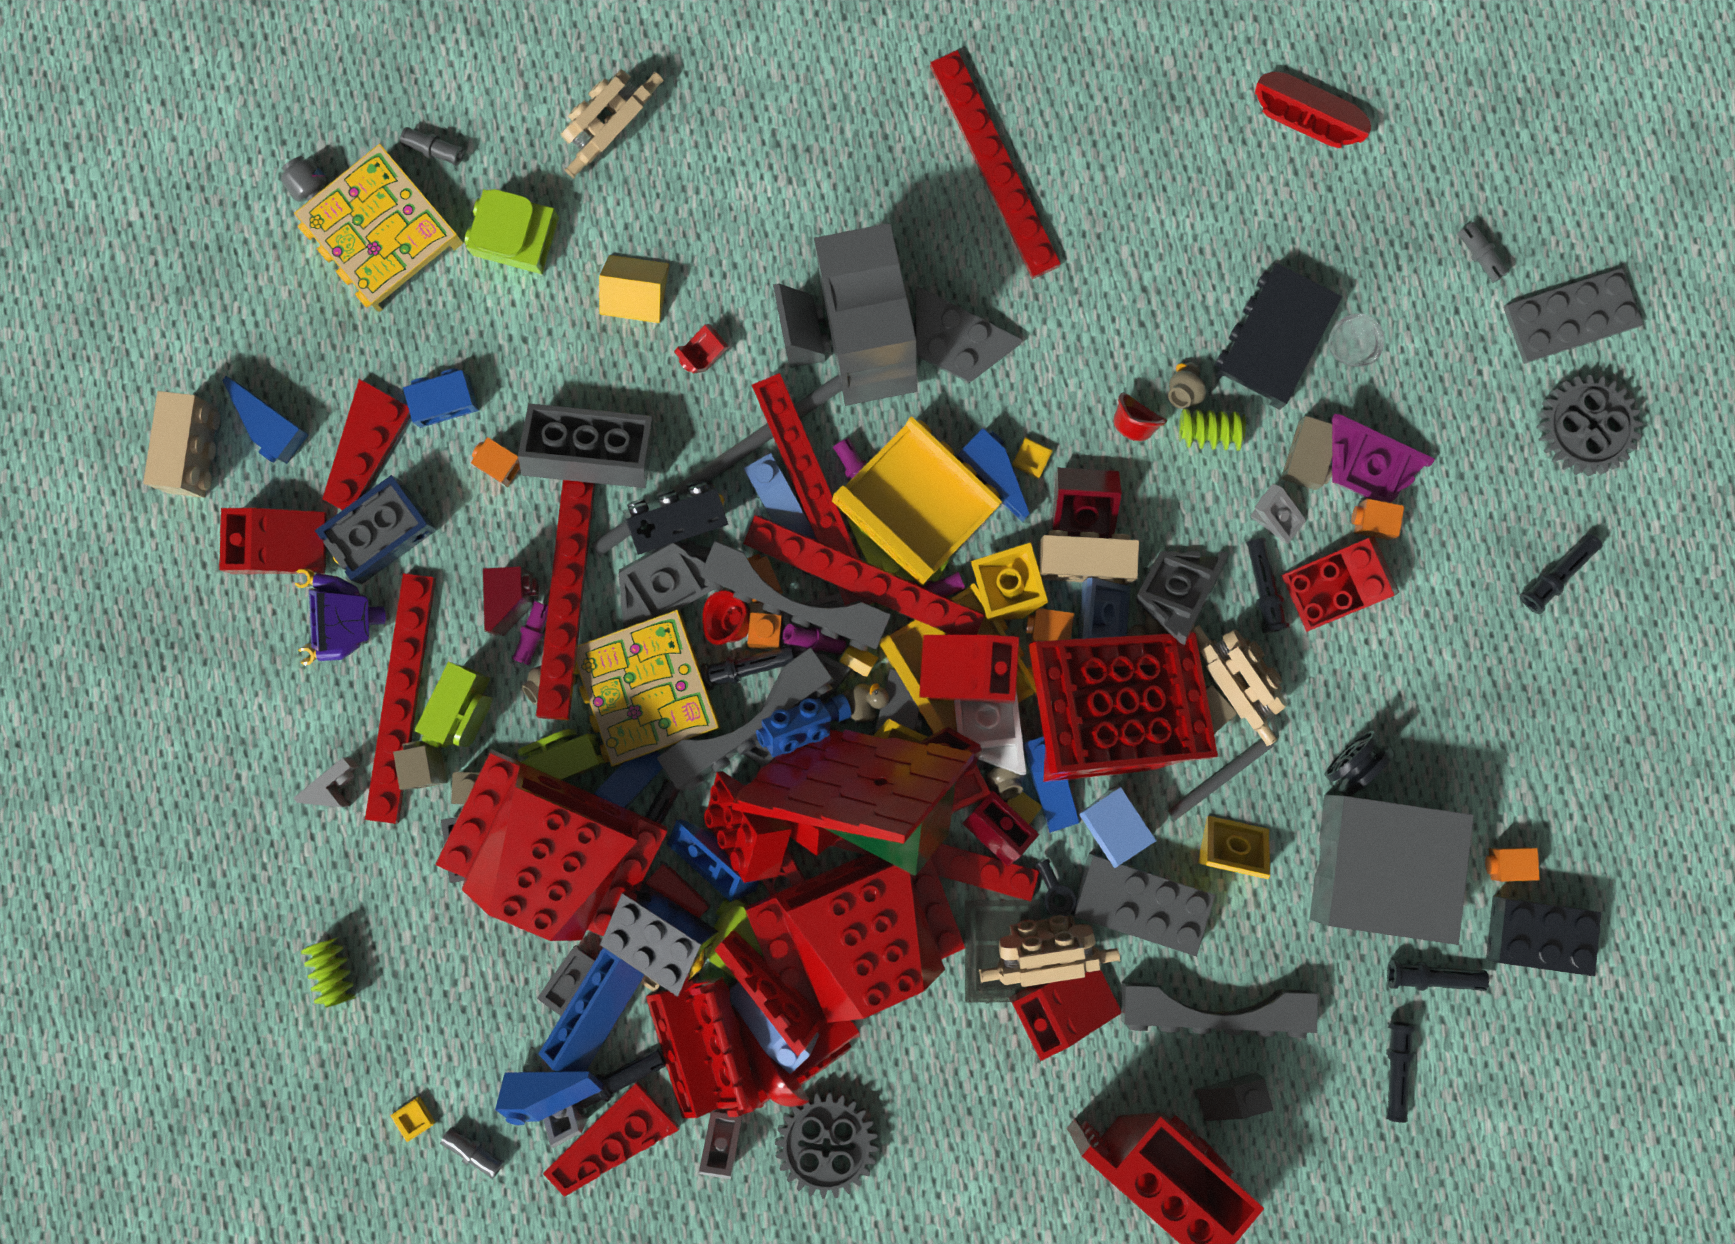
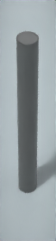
M1263 739L1169 809L1168 813L1176 821L1270 750L1274 743L1266 746Z

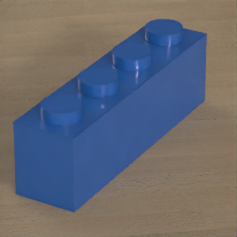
M603 947L538 1055L554 1071L586 1072L634 991L642 981L644 974Z

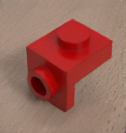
M705 324L685 346H678L674 353L680 358V365L688 372L695 374L706 372L730 346L711 324Z

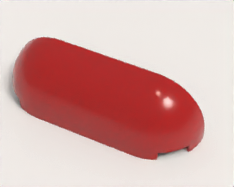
M1268 72L1263 74L1258 80L1255 95H1257L1263 107L1262 112L1281 124L1335 148H1342L1343 145L1357 142L1362 143L1370 134L1371 123L1367 115L1356 105L1282 72Z
M732 1005L733 1013L738 1018L740 1024L739 1032L743 1045L748 1051L749 1066L765 1094L772 1101L782 1106L794 1107L808 1103L810 1100L793 1072L789 1074L765 1053L734 1005Z
M850 1020L824 1022L817 1032L820 1035L811 1055L793 1071L800 1085H803L852 1048L849 1041L860 1037V1032ZM751 1070L759 1087L758 1095L761 1103L757 1108H762L764 1103L770 1098L765 1094Z

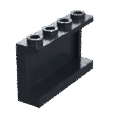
M1276 263L1270 271L1266 269L1263 271L1256 284L1257 287L1261 288L1256 298L1250 296L1242 311L1247 314L1243 323H1236L1228 338L1233 341L1229 350L1223 349L1214 365L1219 368L1215 377L1221 379L1222 376H1225L1270 399L1269 405L1281 410L1288 403L1343 296Z

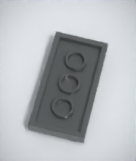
M1623 268L1503 307L1523 364L1627 332L1643 325Z

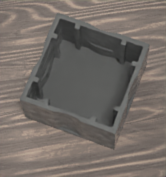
M887 223L815 237L814 242L822 296L845 406L918 392L916 338L891 224Z
M1324 795L1319 836L1320 860L1314 877L1309 920L1331 927L1459 945L1474 815L1347 796Z

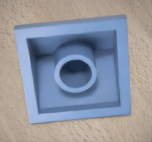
M1087 578L1083 581L1078 639L1127 636L1131 586L1096 578Z
M1121 787L1111 788L1079 814L1114 868L1156 842Z

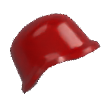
M1122 392L1119 395L1113 423L1117 431L1124 437L1133 441L1148 440L1160 426L1165 425L1168 421L1139 403L1129 394Z
M715 592L709 596L705 603L702 617L703 631L707 640L712 644L722 645L737 642L745 638L749 632L751 611L742 600L733 597L734 593Z

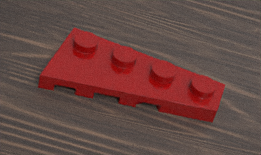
M361 379L358 380L324 491L323 500L343 510L366 493L411 417L407 405Z
M733 929L714 949L798 1057L824 1024L825 1018L799 992L784 983L780 978V974L767 966L765 959Z
M637 1081L543 1172V1175L565 1197L600 1177L601 1174L624 1163L637 1153L653 1146L661 1139L677 1132L681 1127Z

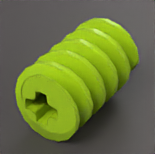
M1188 409L1181 411L1178 438L1179 442L1181 439H1185L1187 448H1191L1193 441L1197 440L1199 449H1203L1205 442L1210 441L1211 449L1215 450L1218 442L1222 441L1223 448L1226 451L1231 442H1234L1236 451L1241 450L1246 433L1245 414L1240 418L1239 413L1233 411L1228 418L1225 411H1220L1216 417L1214 411L1208 410L1203 417L1200 409H1196L1192 416Z
M339 937L307 946L301 950V955H312V958L306 961L304 966L315 967V970L307 975L308 979L318 980V983L310 989L311 992L322 993V995L314 1000V1004H324V1008L357 998L356 994L345 993V991L353 986V982L342 981L344 977L350 974L349 969H339V966L347 961L346 957H336V954L344 949L343 945L332 944Z

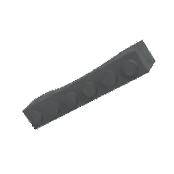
M714 541L700 577L705 579L704 585L721 591L724 586L735 591L733 597L747 603H751L752 599L764 603L762 609L779 616L781 611L793 615L791 621L808 628L810 623L822 627L820 633L837 640L839 635L851 639L849 645L866 652L868 647L877 648L891 615L862 601L845 605L817 606L792 600L777 592L762 580L749 563L744 552L718 541Z
M809 648L784 667L781 681L773 697L763 710L746 725L732 733L713 739L698 741L681 740L657 757V760L677 789L693 791L705 782L703 777L712 771L715 773L722 771L731 763L729 761L731 757L738 752L740 755H743L756 746V730L762 728V719L770 717L776 710H788L799 706L804 699L824 698L832 692L833 688L831 686L837 681L818 653Z
M1122 982L1121 1021L1125 1025H1129V1029L1134 1031H1147L1148 1026H1160V1030L1164 1032H1180V1027L1192 1028V1032L1200 1034H1210L1211 1029H1224V1034L1243 1035V1030H1256V1035L1272 1037L1275 1036V1031L1287 1032L1289 1037L1307 1038V1033H1317L1318 994L1311 990L1278 989L1266 999L1252 1006L1233 1011L1215 1012L1196 1009L1182 1004L1166 995L1153 983Z

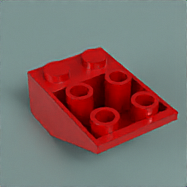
M221 508L219 570L230 574H305L296 571L299 569H310L315 574H325L326 546L323 543L324 540L320 539L315 530L327 522V513L265 508Z
M1375 536L1281 575L1306 632L1400 593Z
M923 635L919 698L1014 704L1019 637L999 635Z
M723 771L717 772L714 785L710 790L711 797L708 809L704 813L706 826L712 830L717 838L719 847L725 851L731 861L732 868L738 872L744 883L778 877L792 828L786 820L732 810V802L737 798L738 793L745 785Z
M1101 969L1086 972L1083 978L1032 985L1009 996L1040 1061L1069 1048L1122 1013Z

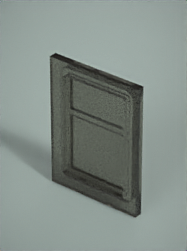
M1005 899L964 900L966 948L965 1003L1011 1002L1009 997L1029 987H1022L1021 983L1004 985L1000 979L981 983L979 969L998 967L997 964L1000 957L999 940L1004 936L1011 935L1010 925L1018 924L1024 920H1040V900H1031V902L1027 900Z

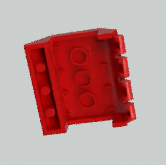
M723 977L697 981L678 997L667 989L647 995L646 999L682 1119L698 1118L714 1110L732 1108L727 1110L728 1117H739L753 1112L761 1103L758 1095L759 1087L749 1066L748 1051L743 1045L739 1032L740 1024L738 1018L733 1013L730 1003V991L724 983Z

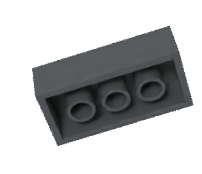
M528 403L518 452L522 476L646 488L654 441L653 417Z
M1089 854L1076 893V907L1071 915L1197 957L1215 895L1122 864L1114 868L1109 860Z

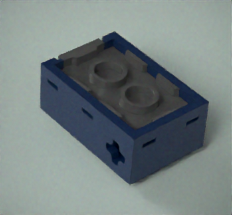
M390 475L317 528L315 532L320 539L324 540L323 543L333 555V560L343 570H346L345 573L348 578L353 582L363 584L437 529L403 482Z

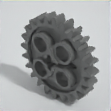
M1588 375L1583 380L1578 376L1570 380V383L1566 381L1559 385V389L1549 393L1552 399L1542 402V405L1548 410H1543L1537 415L1544 419L1545 422L1537 425L1536 428L1545 431V435L1539 438V441H1548L1549 443L1544 452L1554 451L1556 453L1552 459L1553 463L1562 459L1564 461L1562 465L1563 470L1574 466L1573 471L1575 475L1582 473L1585 469L1586 475L1591 476L1596 474V471L1601 475L1608 472L1609 468L1611 470L1620 467L1619 461L1625 462L1630 459L1627 452L1637 449L1636 445L1631 441L1640 439L1642 436L1634 432V429L1642 426L1643 423L1634 421L1633 417L1638 415L1640 410H1631L1630 406L1635 402L1634 398L1628 400L1623 398L1627 392L1626 388L1617 392L1615 391L1616 381L1605 386L1604 376H1601L1594 382L1592 375ZM1585 398L1591 401L1593 406L1592 410H1589L1585 406ZM1564 419L1570 422L1572 426L1571 432L1564 428ZM1608 419L1614 423L1615 432L1608 428ZM1586 441L1593 444L1594 453L1587 450Z
M817 1091L815 1092L813 1102L809 1101L802 1108L800 1106L791 1107L794 1116L784 1113L783 1119L788 1125H778L777 1131L783 1134L784 1137L776 1138L775 1145L781 1146L783 1149L777 1151L775 1156L779 1159L785 1158L779 1169L780 1171L790 1169L787 1181L790 1182L797 1178L799 1180L797 1185L798 1191L805 1185L809 1186L810 1197L818 1189L822 1199H825L827 1190H832L834 1197L838 1198L839 1188L842 1187L845 1192L850 1194V1183L853 1182L860 1187L862 1180L859 1175L870 1176V1169L866 1164L876 1163V1158L869 1154V1152L878 1151V1144L870 1142L877 1138V1131H868V1128L873 1125V1119L863 1120L866 1108L864 1107L856 1111V1099L851 1100L848 1105L844 1103V1093H841L838 1100H833L832 1091H828L826 1099H822ZM808 1120H814L819 1123L821 1129L816 1134H809L804 1130L803 1124ZM841 1122H846L851 1125L853 1130L847 1136H840L836 1133L835 1126ZM824 1138L830 1139V1144H832L830 1151L823 1150V1145L821 1144ZM800 1140H804L806 1142L814 1144H807L805 1146H801L798 1144V1142ZM853 1143L855 1145V1148L849 1149L848 1147L839 1145ZM806 1153H813L817 1156L819 1162L809 1167L803 1164L801 1157ZM838 1155H845L851 1163L848 1167L841 1169L834 1165L833 1159Z

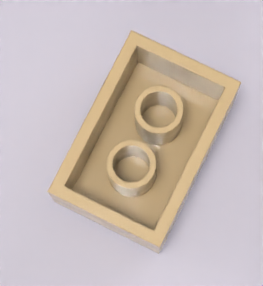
M157 391L143 484L168 494L205 498L206 490L211 486L210 460H213L216 454V445L213 442L214 433L219 428L221 420L216 406L196 395Z
M1049 531V535H1043L1038 542L1037 564L1042 580L1083 582L1087 578H1096L1129 585L1138 576L1139 540H1131V535L1112 534V538L1106 539L1099 538V533L1082 532L1080 537L1068 536L1067 531Z

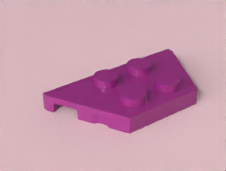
M1333 415L1332 482L1368 499L1391 503L1398 497L1402 489L1407 488L1415 481L1414 476L1424 466L1430 467L1435 460L1343 415Z

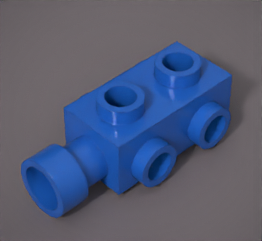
M843 694L829 698L828 703L825 704L819 698L815 700L810 698L804 699L799 706L788 710H776L770 717L762 719V728L756 730L757 739L763 748L767 747L772 757L791 753L796 748L812 742H819L825 737L830 736V722L834 720L840 722L850 718V705Z

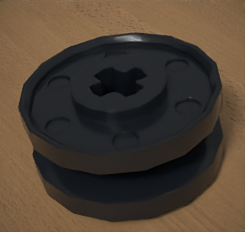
M1373 730L1351 743L1334 759L1324 773L1330 782L1345 776L1339 787V791L1344 796H1351L1365 787L1388 765L1395 752L1388 745L1373 751L1380 739Z

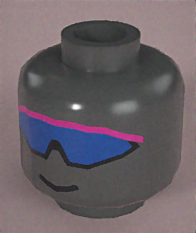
M298 156L282 167L284 172L281 175V181L292 198L297 202L309 201L328 185L327 177L314 159H304L303 156Z

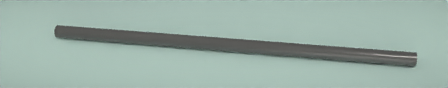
M913 323V329L916 338L915 324ZM839 374L794 404L799 419L842 391ZM768 423L672 489H675L676 493L686 490L688 483L704 479L705 483H707L771 440L773 435ZM646 520L640 521L641 528L647 525ZM626 521L591 543L599 556L630 536Z

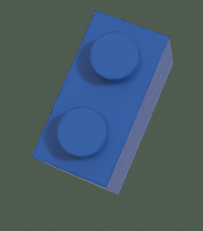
M456 368L448 369L441 372L439 377L432 379L428 377L417 378L411 381V385L403 387L411 419L415 425L423 428L479 411L470 377L463 370Z

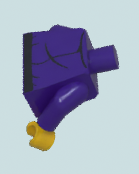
M299 569L296 571L298 573H305L307 576L305 584L301 582L295 583L297 587L305 588L312 585L314 587L309 588L311 643L303 645L298 650L299 652H309L311 658H304L300 661L301 664L307 666L316 659L318 661L343 660L360 648L361 642L369 640V625L385 624L386 614L384 607H368L367 596L359 593L357 586L338 576L321 573L315 574L310 569Z

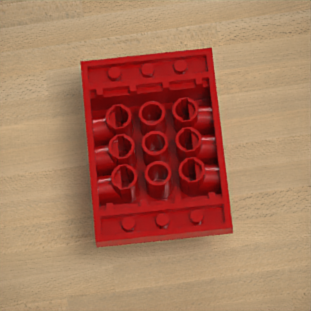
M1195 632L1190 634L1185 645L1180 643L1171 634L1035 641L1029 644L1045 741L1043 782L1148 772L1185 761L1218 757Z
M491 749L435 865L464 877L462 891L489 916L549 941H582L587 930L604 936L621 894L643 880L668 832V827Z
M868 853L744 907L767 966L780 974V978L784 983L799 992L823 1015L827 1023L865 1019L924 992L945 970L942 959L966 949L931 857L915 876L872 853Z
M1164 1112L1119 1115L1102 1137L1086 1120L1081 1124L1074 1119L1067 1127L1080 1155L1179 1244H1236L1264 1210V1207L1232 1176L1234 1171L1214 1151L1215 1149L1203 1138L1197 1137L1190 1127L1176 1115L1172 1119Z

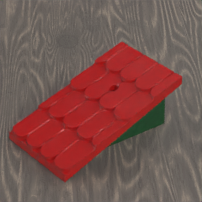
M830 729V736L825 737L819 742H812L796 748L791 753L778 755L768 765L760 769L757 777L740 790L737 798L732 802V810L822 827L916 876L949 835L956 781L973 761L974 753L934 743L923 745L898 738L883 739L849 730L839 732Z

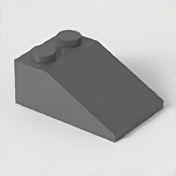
M780 283L773 284L789 367L794 368L825 362L824 352H829L830 348L827 333H820L819 323L824 322L821 304L814 303L812 294Z

